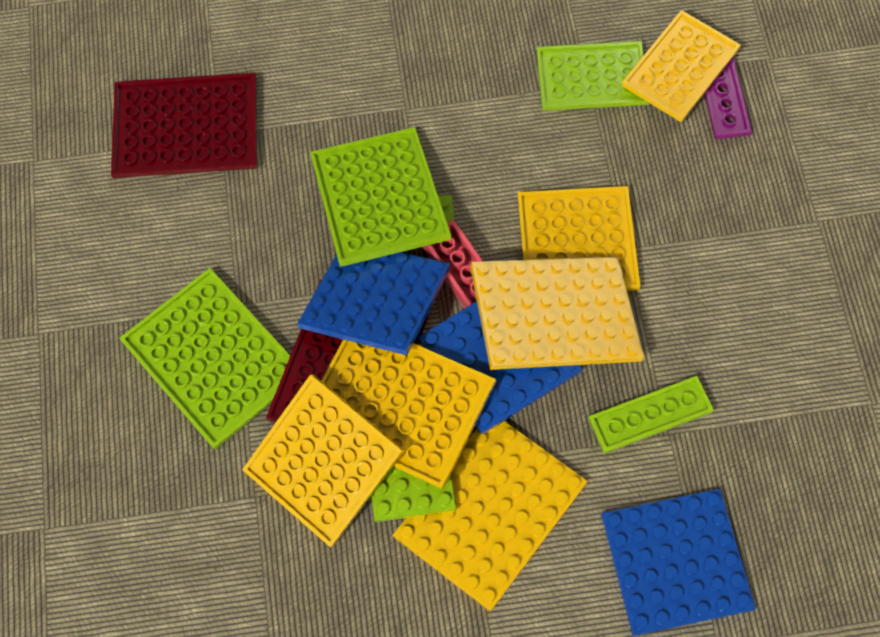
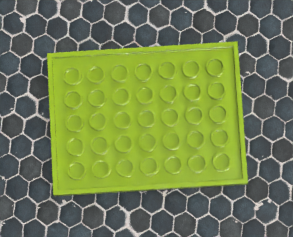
M415 127L310 152L340 267L452 240Z
M211 268L203 272L119 338L214 450L271 405L290 357L285 349Z

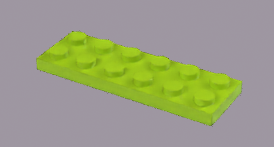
M694 376L588 417V420L603 453L606 454L711 414L714 409L698 376Z

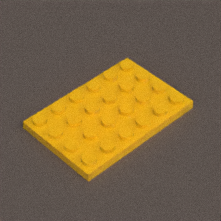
M681 10L622 81L621 86L682 123L735 56L741 45Z

